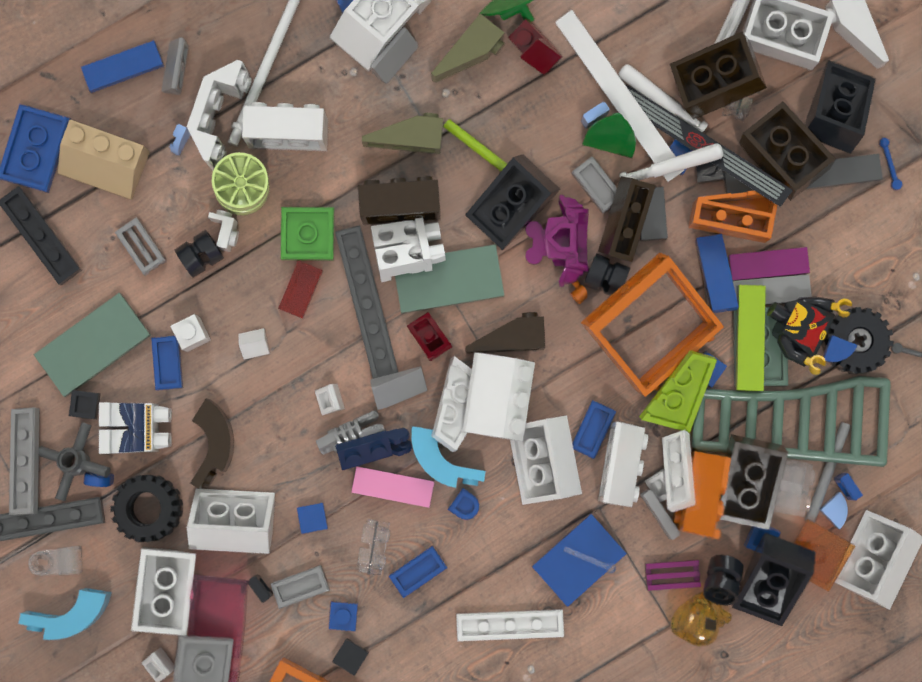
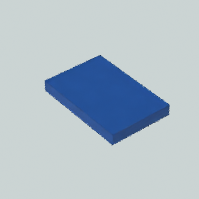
M19 104L0 165V180L49 193L59 162L60 143L71 119Z
M589 514L533 564L532 567L568 607L627 553L592 514Z

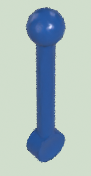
M882 138L879 141V145L884 149L893 180L891 188L899 190L903 184L896 175L888 147L890 141L887 138Z

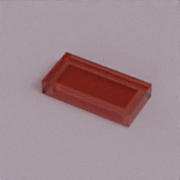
M298 260L278 309L303 319L323 270Z

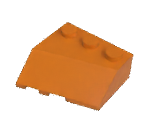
M692 451L696 505L675 511L672 521L680 531L720 539L721 530L715 528L716 522H719L723 516L724 506L723 501L720 500V495H724L727 489L731 458Z

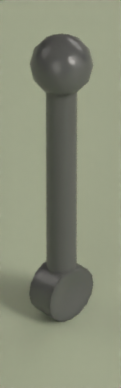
M895 343L891 347L892 352L895 354L903 352L922 358V352L904 348L900 343Z

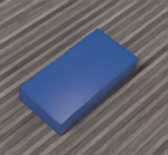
M176 336L151 338L155 390L183 388L180 345Z
M592 400L572 442L573 449L595 459L616 411Z
M431 546L390 574L389 578L401 596L405 598L447 569V566L435 548Z

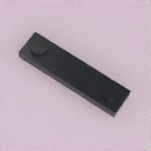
M16 187L0 199L2 209L58 285L62 286L82 271L21 187Z

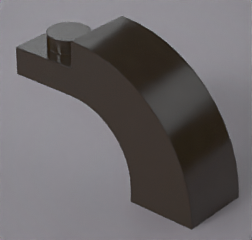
M207 398L192 419L194 423L203 429L208 439L207 456L190 484L198 489H203L205 485L209 487L217 476V473L214 472L216 468L226 472L234 453V434L230 421L223 410L215 402Z

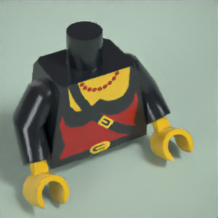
M817 296L799 297L797 300L787 302L784 307L774 302L769 307L767 316L777 321L772 330V335L777 339L784 357L803 367L809 366V371L813 375L820 374L821 370L813 364L826 365L825 358L817 355V352L835 317V314L832 312L834 310L837 311L839 316L848 317L850 312L842 311L840 307L843 305L852 306V302L849 299H841L838 303H835L834 299Z

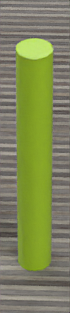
M448 119L443 127L499 171L505 168L507 163L452 120Z

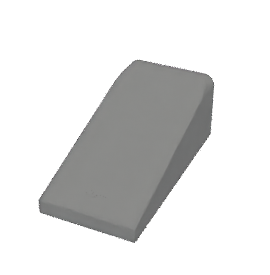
M421 366L370 380L378 410L428 391Z

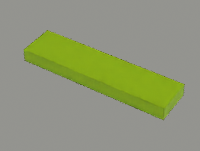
M738 285L736 391H764L766 286Z

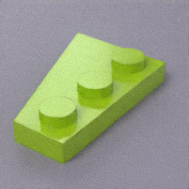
M690 350L640 414L641 420L681 431L686 430L690 433L717 359L713 356Z

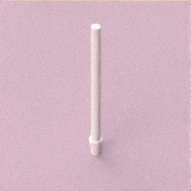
M289 0L238 119L231 126L233 130L228 140V143L237 146L243 130L244 106H251V103L257 101L300 0Z

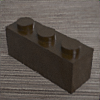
M620 177L598 252L630 262L633 261L656 185L629 177Z

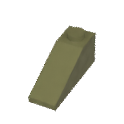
M479 14L432 71L431 80L435 83L488 60L492 54L496 56L505 45L503 42L505 32L482 14Z
M423 113V116H414L362 136L363 147L440 154L443 118H438L439 115L435 113Z

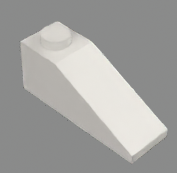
M830 0L825 6V10L835 13L831 23L834 30L877 69L883 67L889 61V58L866 1Z

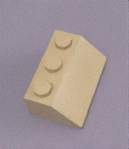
M69 120L60 143L58 174L132 200L150 151L144 145Z

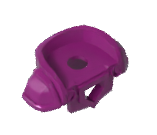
M560 195L558 201L563 217L548 218L545 230L536 221L529 222L525 229L527 236L533 239V247L526 251V261L529 264L536 265L542 261L543 256H548V259H552L555 267H565L558 281L559 287L574 283L580 276H583L584 272H589L587 260L589 209H585L576 199L564 197L565 195Z

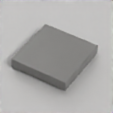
M179 635L173 682H229L234 640L226 637Z

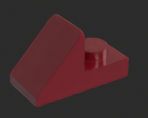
M525 19L508 37L522 52L520 58L543 75L563 57L529 19Z
M429 312L407 325L410 333L430 362L453 347Z

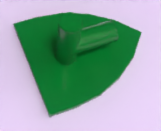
M493 0L479 14L483 16L500 14L501 19L504 21L520 13L523 20L529 19L533 22L534 17L527 4L534 0Z
M614 113L612 116L595 122L585 134L582 145L632 158L636 147V137L629 122L622 114Z

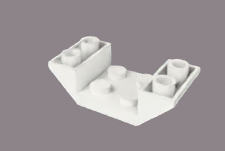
M353 0L344 10L330 35V39L369 72L371 64L385 49L389 41L415 12L420 15L432 0Z
M236 60L203 77L187 124V128L203 160L211 170H214L217 163L227 155V151H224L225 147L219 138L211 135L215 127V120H213L216 110L219 111L223 104L224 97L221 94L224 93L242 99L243 93H247L251 85V78L243 61Z

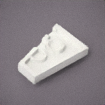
M455 356L450 359L432 437L452 452L458 449L467 432H462L472 372L470 367Z

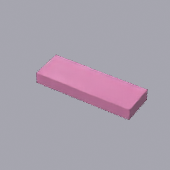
M357 466L351 493L429 508L434 481Z

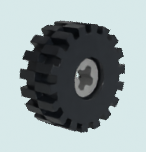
M861 307L847 309L845 311L850 312L848 317H841L836 314L825 336V340L822 342V347H827L829 338L832 335L852 343L855 340L854 334H856L858 337H864V341H862L863 347L858 345L853 354L848 358L830 364L839 367L838 370L841 372H848V374L853 375L876 370L877 367L882 366L886 362L885 358L890 357L892 353L889 351V348L894 346V341H890L893 331H888L886 327L889 325L888 321H882L880 318L882 315L878 312H871L872 309L870 308L861 309Z

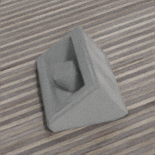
M405 27L396 34L371 64L372 73L385 84L394 77L418 48L417 42Z
M177 38L169 43L161 89L163 93L181 94L189 49L184 38Z

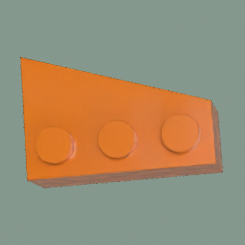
M755 190L743 193L697 197L692 205L688 228L766 243L772 237L777 205Z

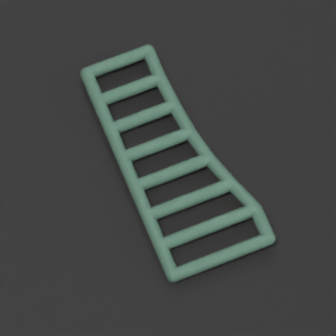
M856 376L833 383L783 391H736L707 388L693 423L692 448L697 451L727 452L732 401H747L745 437L756 439L758 402L774 401L771 443L782 445L784 401L800 399L797 449L786 448L789 453L787 459L884 467L887 464L891 382L888 378ZM864 387L880 388L877 456L861 454ZM853 388L850 453L835 452L838 391ZM827 394L824 451L808 450L811 397ZM705 399L721 400L718 442L703 440Z

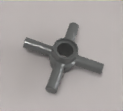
M81 423L76 440L71 448H64L59 452L43 446L39 447V456L55 461L57 467L64 473L55 496L56 499L66 501L74 476L90 472L107 478L110 474V467L91 462L90 457L83 451L92 425ZM75 457V458H76L75 464H74L73 466H71V462H72L73 458Z

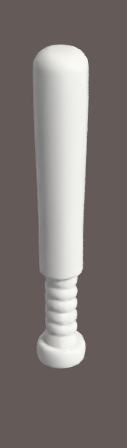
M626 64L620 70L619 77L680 119L702 133L708 126V123L705 121L693 120L688 112L682 108L681 104L632 66Z
M718 143L652 164L649 168L627 174V172H622L620 177H629L636 180H644L653 176L656 178L721 159L723 157V149Z

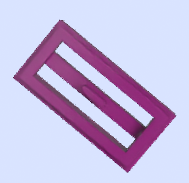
M699 560L645 563L648 591L701 587ZM693 566V571L651 574V569ZM683 577L694 578V581L690 582L652 584V580Z

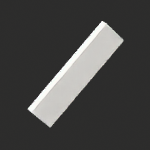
M562 609L456 614L457 641L564 637Z

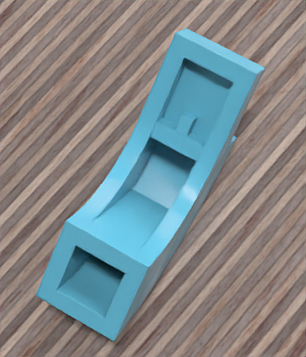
M412 426L411 436L415 456L422 468L432 478L456 488L458 477L463 478V484L478 486V481L484 482L486 471L452 465L441 455L438 441L432 437L433 430Z
M90 588L79 590L75 605L65 615L26 611L20 613L18 624L27 625L26 630L42 632L43 628H45L43 639L46 640L71 637L86 630L101 617L108 606L112 592Z

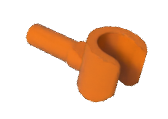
M577 280L572 283L576 289L570 295L578 304H581L587 299L588 295L586 288Z

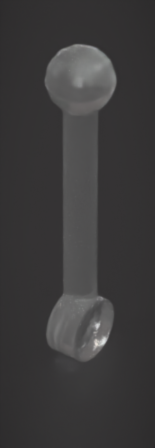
M566 546L563 550L568 554L606 569L610 574L616 571V566L613 563L606 564Z

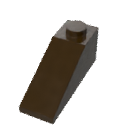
M537 312L522 313V317L510 321L467 345L466 354L544 350V316L538 317Z

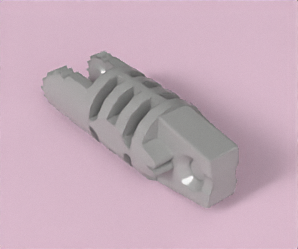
M377 410L344 423L338 428L335 427L329 430L327 435L316 440L319 451L323 455L332 451L336 453L335 446L337 444L384 431L382 424H375L362 429V427L379 418Z

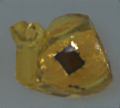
M700 592L676 609L671 618V632L691 645L698 647L708 646L717 639L719 627H723L724 624H728L732 620V615L725 611L721 605L708 601L703 596V592Z

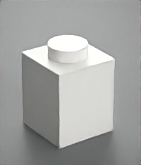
M195 314L171 325L181 349L186 352L211 341L200 317Z

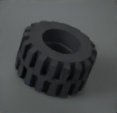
M139 475L126 480L124 485H120L117 488L118 493L112 497L114 506H110V512H114V517L111 519L113 523H117L118 527L116 529L119 533L123 532L125 534L124 537L127 539H134L135 542L140 543L160 540L170 535L174 527H177L180 523L178 519L183 514L181 510L183 501L178 496L180 492L178 489H174L172 482L164 480V477ZM145 492L154 494L161 505L160 515L152 524L140 522L134 513V503L137 497Z

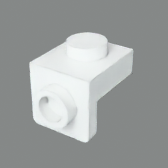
M217 210L216 214L209 212L208 218L211 221L222 224L216 246L220 250L230 252L231 247H235L238 241L239 232L236 231L238 222L235 218H232V213Z

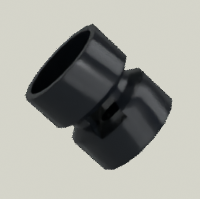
M206 229L194 236L192 243L185 242L174 249L181 263L193 278L204 272L207 264L213 266L224 259L223 254Z
M596 253L583 285L594 290L602 288L604 294L611 296L625 283L630 267L619 262L611 264L609 258Z
M715 555L711 557L703 596L708 601L717 605L727 606L735 604L738 601L739 583L742 580L744 570L742 562L729 555Z

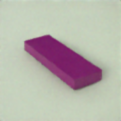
M807 247L728 255L733 281L810 273Z

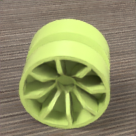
M240 152L229 154L222 158L213 170L212 187L217 201L226 211L235 215H248L258 211L265 204L269 195L268 175L262 162L253 155Z

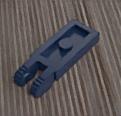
M402 427L390 431L385 430L337 444L335 447L342 471L393 455L402 456L409 453L412 449V443L408 441L410 437L408 429Z

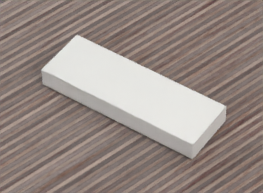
M682 430L662 437L667 509L671 512L696 505L690 435L686 430Z

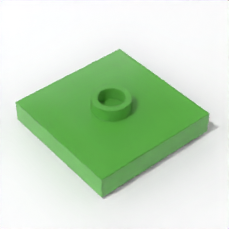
M281 207V260L334 261V207Z

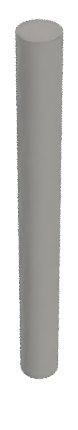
M844 422L840 423L835 436V452L841 453L851 425ZM825 463L805 521L815 524L837 463Z

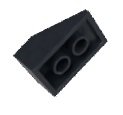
M828 60L809 109L805 126L821 143L851 154L865 134L876 78Z
M521 154L510 160L465 216L501 250H504L524 230L527 224L547 206L559 192L560 188L526 156Z
M764 533L741 582L738 601L732 605V608L783 626L814 574L815 551Z

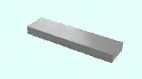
M809 275L733 281L736 297L738 285L766 286L765 305H772L774 302L785 304L789 301L797 300L799 297H812ZM704 284L705 302H706V304L708 305V307L710 308V306H709V301H708V297H707V292H706V288H705V284Z
M36 407L11 409L9 515L38 514L40 409Z

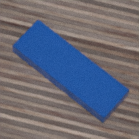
M153 40L82 66L81 69L89 91L93 93L162 68L164 64L156 42Z
M722 234L696 238V247L711 311L713 313L737 310L739 306Z

